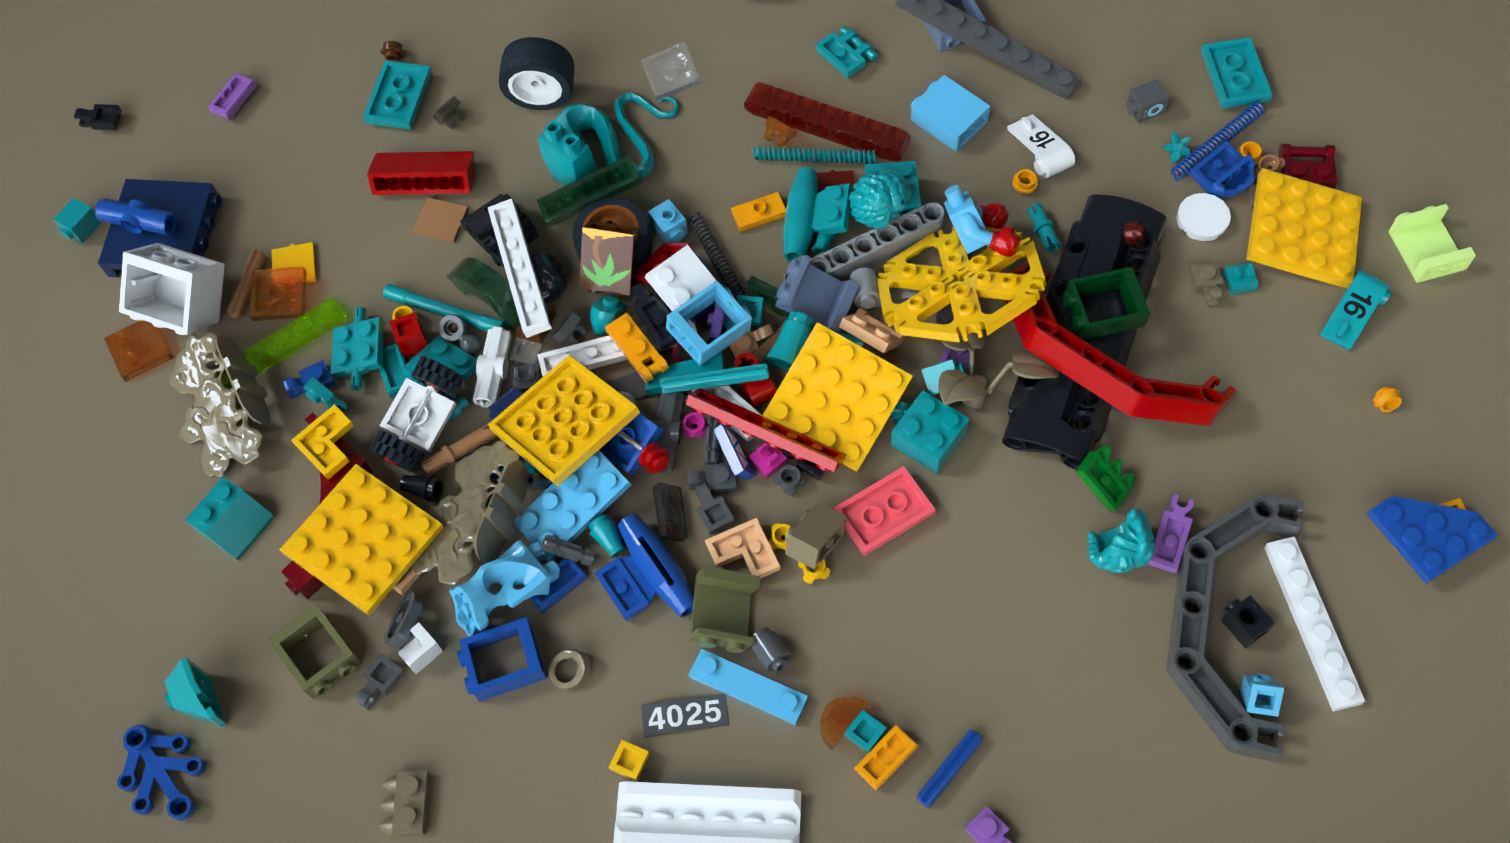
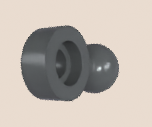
M454 314L447 315L440 320L438 329L440 335L445 340H458L460 342V349L471 356L480 351L481 342L477 336L466 334L467 323L463 317ZM453 323H456L458 326L457 332L452 330Z

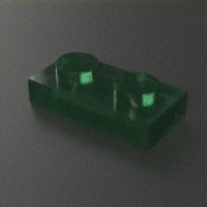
M751 275L746 283L747 296L763 297L765 306L771 308L773 312L780 316L785 315L788 317V312L775 306L778 300L776 297L778 288Z

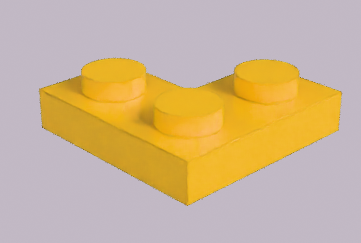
M334 404L291 441L327 479H330L350 462L334 443L352 429L354 425Z

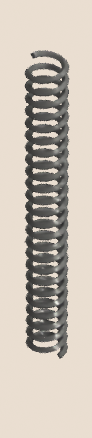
M701 212L692 213L688 218V222L695 231L717 273H719L723 284L731 290L736 301V294L741 291L743 292L739 295L747 296L736 274L733 273L734 270L731 269L732 267L727 262V258H724L725 254H722L723 251L720 250L716 239L713 238L714 235L709 231V227H707Z

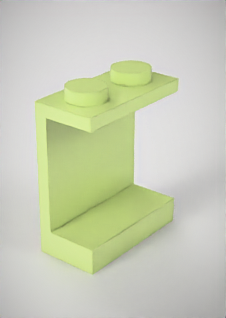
M1447 204L1437 207L1428 206L1414 213H1402L1395 218L1388 231L1416 283L1464 271L1476 256L1471 247L1458 250L1444 226L1442 218L1449 209Z

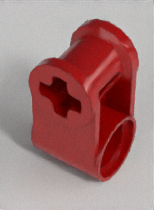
M742 353L736 357L734 367L760 363L753 354ZM770 377L767 380L739 383L747 401L753 408L773 398L777 391Z

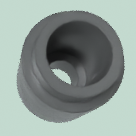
M766 627L760 629L752 636L755 640L751 649L768 672L775 671L777 673L789 665L791 653L775 631H771Z

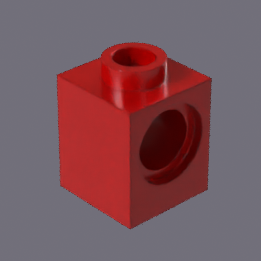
M415 312L389 321L396 343L404 358L419 353L428 345L423 328Z

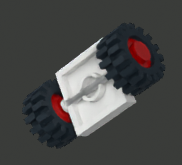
M421 356L411 376L427 387L406 378L380 424L381 428L399 437L397 438L380 430L369 449L389 463L412 473L415 472L424 453L410 445L409 442L429 452L432 450L456 406L454 401L444 396L455 399L465 382V378L462 375L426 356Z

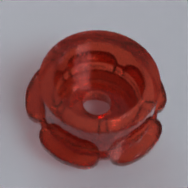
M1136 219L1133 222L1125 223L1124 235L1126 244L1137 246L1138 242L1144 239L1143 224L1139 225Z

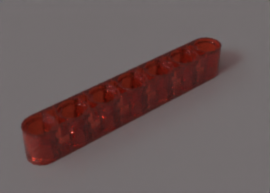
M759 82L754 84L744 102V107L750 114L855 150H860L861 152L865 150V153H867L869 150L870 154H872L874 150L876 157L891 162H899L911 140L910 135L900 128Z

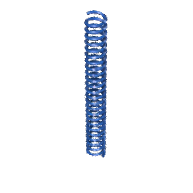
M1259 100L1255 101L1238 117H1235L1224 128L1208 139L1207 142H1204L1193 153H1190L1189 156L1171 169L1173 178L1176 181H1180V179L1175 177L1174 169L1180 178L1188 175L1192 167L1187 161L1193 167L1195 166L1191 158L1197 164L1199 163L1194 155L1200 161L1203 160L1198 155V152L1204 158L1207 157L1209 152L1205 147L1212 153L1213 150L1208 144L1214 150L1217 149L1212 143L1213 141L1218 147L1220 146L1215 138L1222 145L1224 142L1219 138V135L1224 141L1229 142L1230 139L1237 136V133L1239 134L1244 128L1251 125V122L1253 123L1261 114H1264V107L1258 103ZM1256 105L1260 106L1263 112H1261ZM1177 169L1182 173L1183 176L1179 175Z

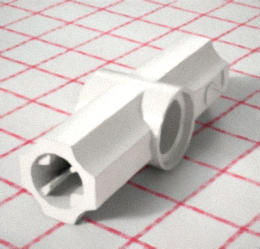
M493 327L488 330L483 355H479L477 359L476 374L478 378L473 402L483 408H488L499 398L502 380H506L508 375L509 361L507 356L512 335L510 331L502 327Z

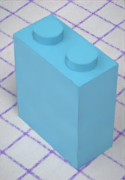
M945 75L937 82L933 81L927 91L922 96H917L911 104V121L956 152L989 120L990 105Z

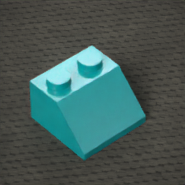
M222 477L185 521L200 535L236 560H239L275 517L246 492Z

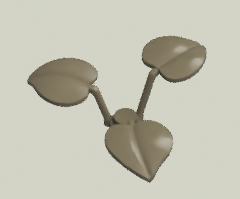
M970 333L967 336L968 341L966 342L963 341L962 335H959L960 342L941 340L943 345L952 350L969 351V376L960 370H946L939 377L938 388L944 405L962 401L970 408L978 409L983 407L986 394L993 393L994 387L1010 368H1012L1013 373L1024 378H1059L1057 369L1029 351H1019L1013 354V361L1007 362L992 383L988 385L986 378L974 375V349L985 347L984 336L979 338L977 333Z

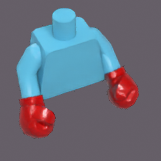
M959 185L951 186L944 192L947 198L944 205L967 254L987 245V248L1002 256L1011 257L1015 255L1020 244V237L1015 233L1014 227L1005 225L1009 213L1003 204L991 203L987 206L981 205L976 207L969 192L965 191L962 193ZM986 226L1000 229V231L994 229L992 230V232L987 231Z

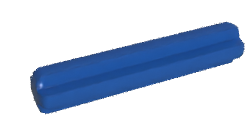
M971 729L966 733L917 794V800L922 805L928 808L934 803L982 743L983 738L976 731Z

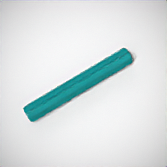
M762 363L664 377L661 379V388L664 394L767 380L769 378V370L767 364Z

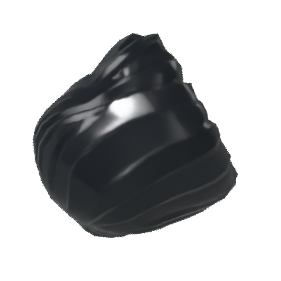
M549 253L532 255L531 260L544 303L558 300L566 289V276L563 272L562 262Z

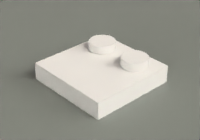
M688 245L645 276L646 280L672 312L716 282V279Z

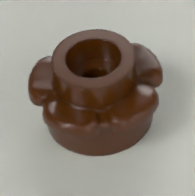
M396 41L384 42L383 48L380 50V53L388 61H398L400 57L404 56L402 44Z

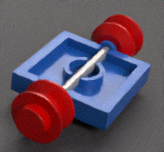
M642 413L638 414L599 449L609 460L632 476L636 474L640 466L647 468L651 474H656L663 471L669 463V452L664 448L661 449V446L656 443L664 429Z

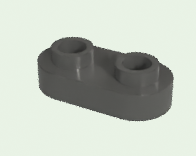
M409 592L402 599L385 633L384 643L398 649L410 641L412 637L410 629L413 628L416 620L422 616L425 610L423 597L414 592Z

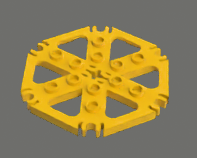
M954 226L950 234H943L942 229L939 230V237L935 236L934 231L888 260L887 264L883 266L885 273L878 274L877 283L885 324L887 323L888 327L894 325L895 331L904 336L960 342L959 335H962L963 341L966 342L968 341L967 336L970 333H977L978 337L982 338L983 329L986 330L987 336L1037 304V300H1040L1039 291L1045 290V276L1034 241L1031 242L1030 237L1023 240L1022 233L1015 230V233L1020 237V244L1015 255L1006 257L987 248L968 260L967 252ZM986 228L987 231L992 232L993 229L1000 231V229L997 228ZM933 246L939 250L942 267L907 263V261L921 254L924 249ZM1027 257L1030 271L1026 274L999 273V271L1019 258ZM901 288L920 290V292L903 303L895 304L891 300L890 289ZM978 297L1011 300V302L992 314H984L981 311ZM951 303L954 320L951 323L943 325L922 322Z

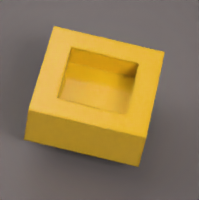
M621 740L609 765V769L637 782L650 753L645 749Z

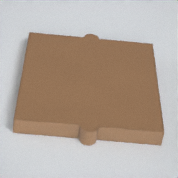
M427 197L421 212L417 214L418 219L412 232L416 235L455 243L460 229L463 228L460 221L466 217L469 208L465 205Z

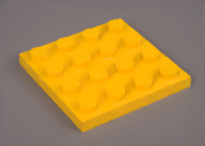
M1262 168L1257 178L1246 260L1348 289L1354 280L1362 197Z
M817 322L762 416L845 453L846 457L843 465L858 473L913 376Z
M568 355L493 419L488 426L494 434L558 487L640 412L635 404Z
M355 464L280 548V551L370 616L444 527L441 522Z

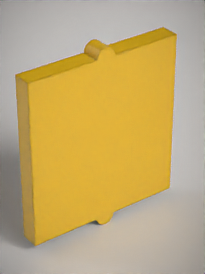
M313 242L298 245L290 244L288 247L271 249L274 289L288 286L297 287L299 284L316 282Z

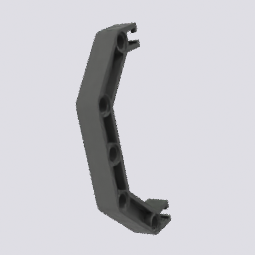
M1261 494L1196 534L1186 543L1178 569L1167 672L1229 752L1275 762L1282 756L1283 746L1277 745L1272 747L1258 743L1257 737L1258 735L1269 736L1271 740L1277 741L1280 737L1284 736L1285 725L1252 718L1204 658L1214 564L1262 533L1290 538L1295 537L1302 528V520H1296V518L1303 512L1304 501ZM1257 510L1264 511L1268 517L1261 516ZM1278 515L1291 516L1290 519H1294L1296 522L1280 518ZM1191 551L1200 552L1204 558L1195 557ZM1185 605H1193L1198 613L1189 612ZM1178 660L1189 662L1191 669L1186 670L1182 668ZM1234 730L1244 732L1247 741H1241L1236 738Z

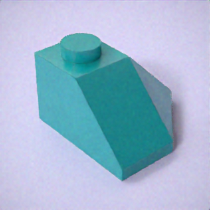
M187 657L181 659L164 682L168 692L165 694L168 706L172 710L176 709L183 715L220 727L226 725L227 722L209 675Z

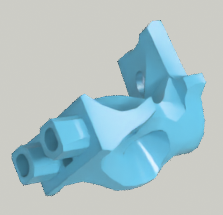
M521 540L515 542L498 559L480 566L469 581L449 589L455 604L456 622L465 630L468 637L483 632V629L489 624L488 615L495 607L508 604L513 608L534 595L549 594L550 583L559 578L560 569L554 561H549L543 565L539 563V561L544 560L545 552L542 551L541 545L538 542L525 546ZM494 583L501 586V590L497 593L489 591V587ZM519 585L524 586V588L520 590L515 589V587Z

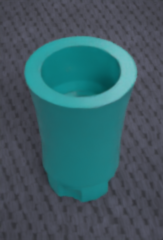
M791 311L787 320L784 321L781 332L768 353L766 361L788 372L812 332L814 319L805 313Z

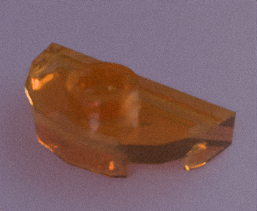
M857 696L836 698L825 707L820 719V733L824 743L831 750L835 748L846 730L866 706V700Z

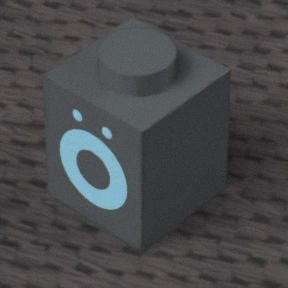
M1157 79L1130 90L1126 103L1127 110L1130 115L1135 117L1138 123L1165 114L1170 97Z

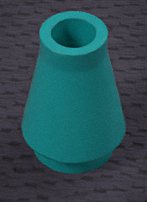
M604 514L594 519L588 525L591 530L589 534L609 553L611 558L625 551L626 548L622 543L613 518H609L607 514Z

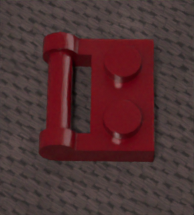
M1280 145L1279 158L1285 160V166L1280 170L1281 174L1335 189L1337 185L1335 145H1325L1324 147ZM1290 157H1321L1323 161L1290 160Z

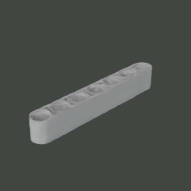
M936 202L927 203L893 219L885 228H874L811 258L808 263L840 281L845 280L856 269L872 267L897 255L934 231L935 236L938 235V231L943 229L944 208ZM787 271L784 274V283L788 277Z

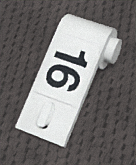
M1033 114L1028 117H1022L1021 120L1007 126L1008 131L1035 154L1034 169L1039 176L1049 178L1075 165V156L1071 147Z

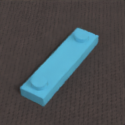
M704 649L700 650L688 674L689 678L795 726L808 701L807 695Z

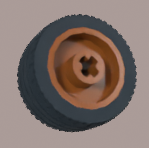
M619 197L599 199L583 208L575 219L573 242L580 262L582 227L589 221L641 228L640 239L634 244L633 272L650 257L652 236L649 222L642 209L632 201Z

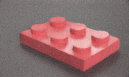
M904 466L833 508V510L847 516L845 530L863 556L868 555L931 517L936 511Z

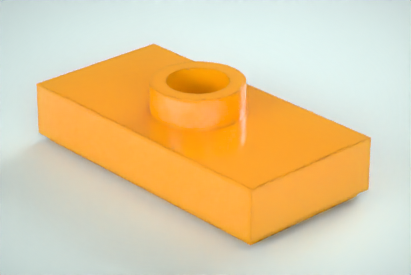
M778 192L730 208L739 232L784 218L786 208Z
M895 725L854 767V770L877 791L915 752L918 744L901 728Z

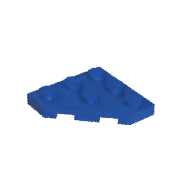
M1391 496L1366 514L1426 584L1499 536L1478 512L1397 496Z

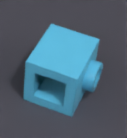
M670 199L648 211L650 226L664 243L679 242L688 234L686 219Z

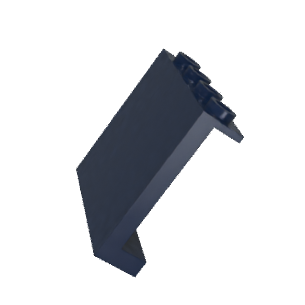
M125 180L119 198L120 202L130 203L131 200H139L151 208L173 212L177 217L176 229L168 235L145 230L140 234H136L124 229L121 225L111 223L98 261V265L108 277H119L122 270L123 252L155 243L204 257V253L209 247L211 230L215 227L216 213L222 203L221 195L212 183Z

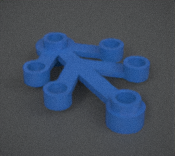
M146 725L130 727L123 737L124 747L129 753L123 774L118 778L117 784L120 789L126 792H132L138 788L140 780L135 773L142 757L146 766L137 797L132 802L133 811L140 815H147L153 810L154 802L150 797L156 779L169 799L167 804L168 815L178 821L189 819L195 811V802L190 797L181 794L167 770L184 771L193 777H197L205 771V762L195 756L183 759L156 755L152 747L170 748L178 754L186 753L190 749L191 741L183 734L175 736L154 735L152 729ZM144 736L142 742L137 745V739ZM184 740L183 746L176 748L178 741ZM198 762V768L195 771H191L192 764ZM132 777V783L125 787L126 780ZM146 800V807L140 810V803ZM187 804L186 811L180 814L181 806Z

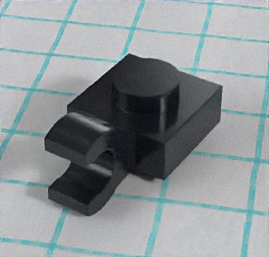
M94 104L93 110L77 108L74 118L80 119L79 126L81 127L91 126L95 130H117L122 110L119 105Z

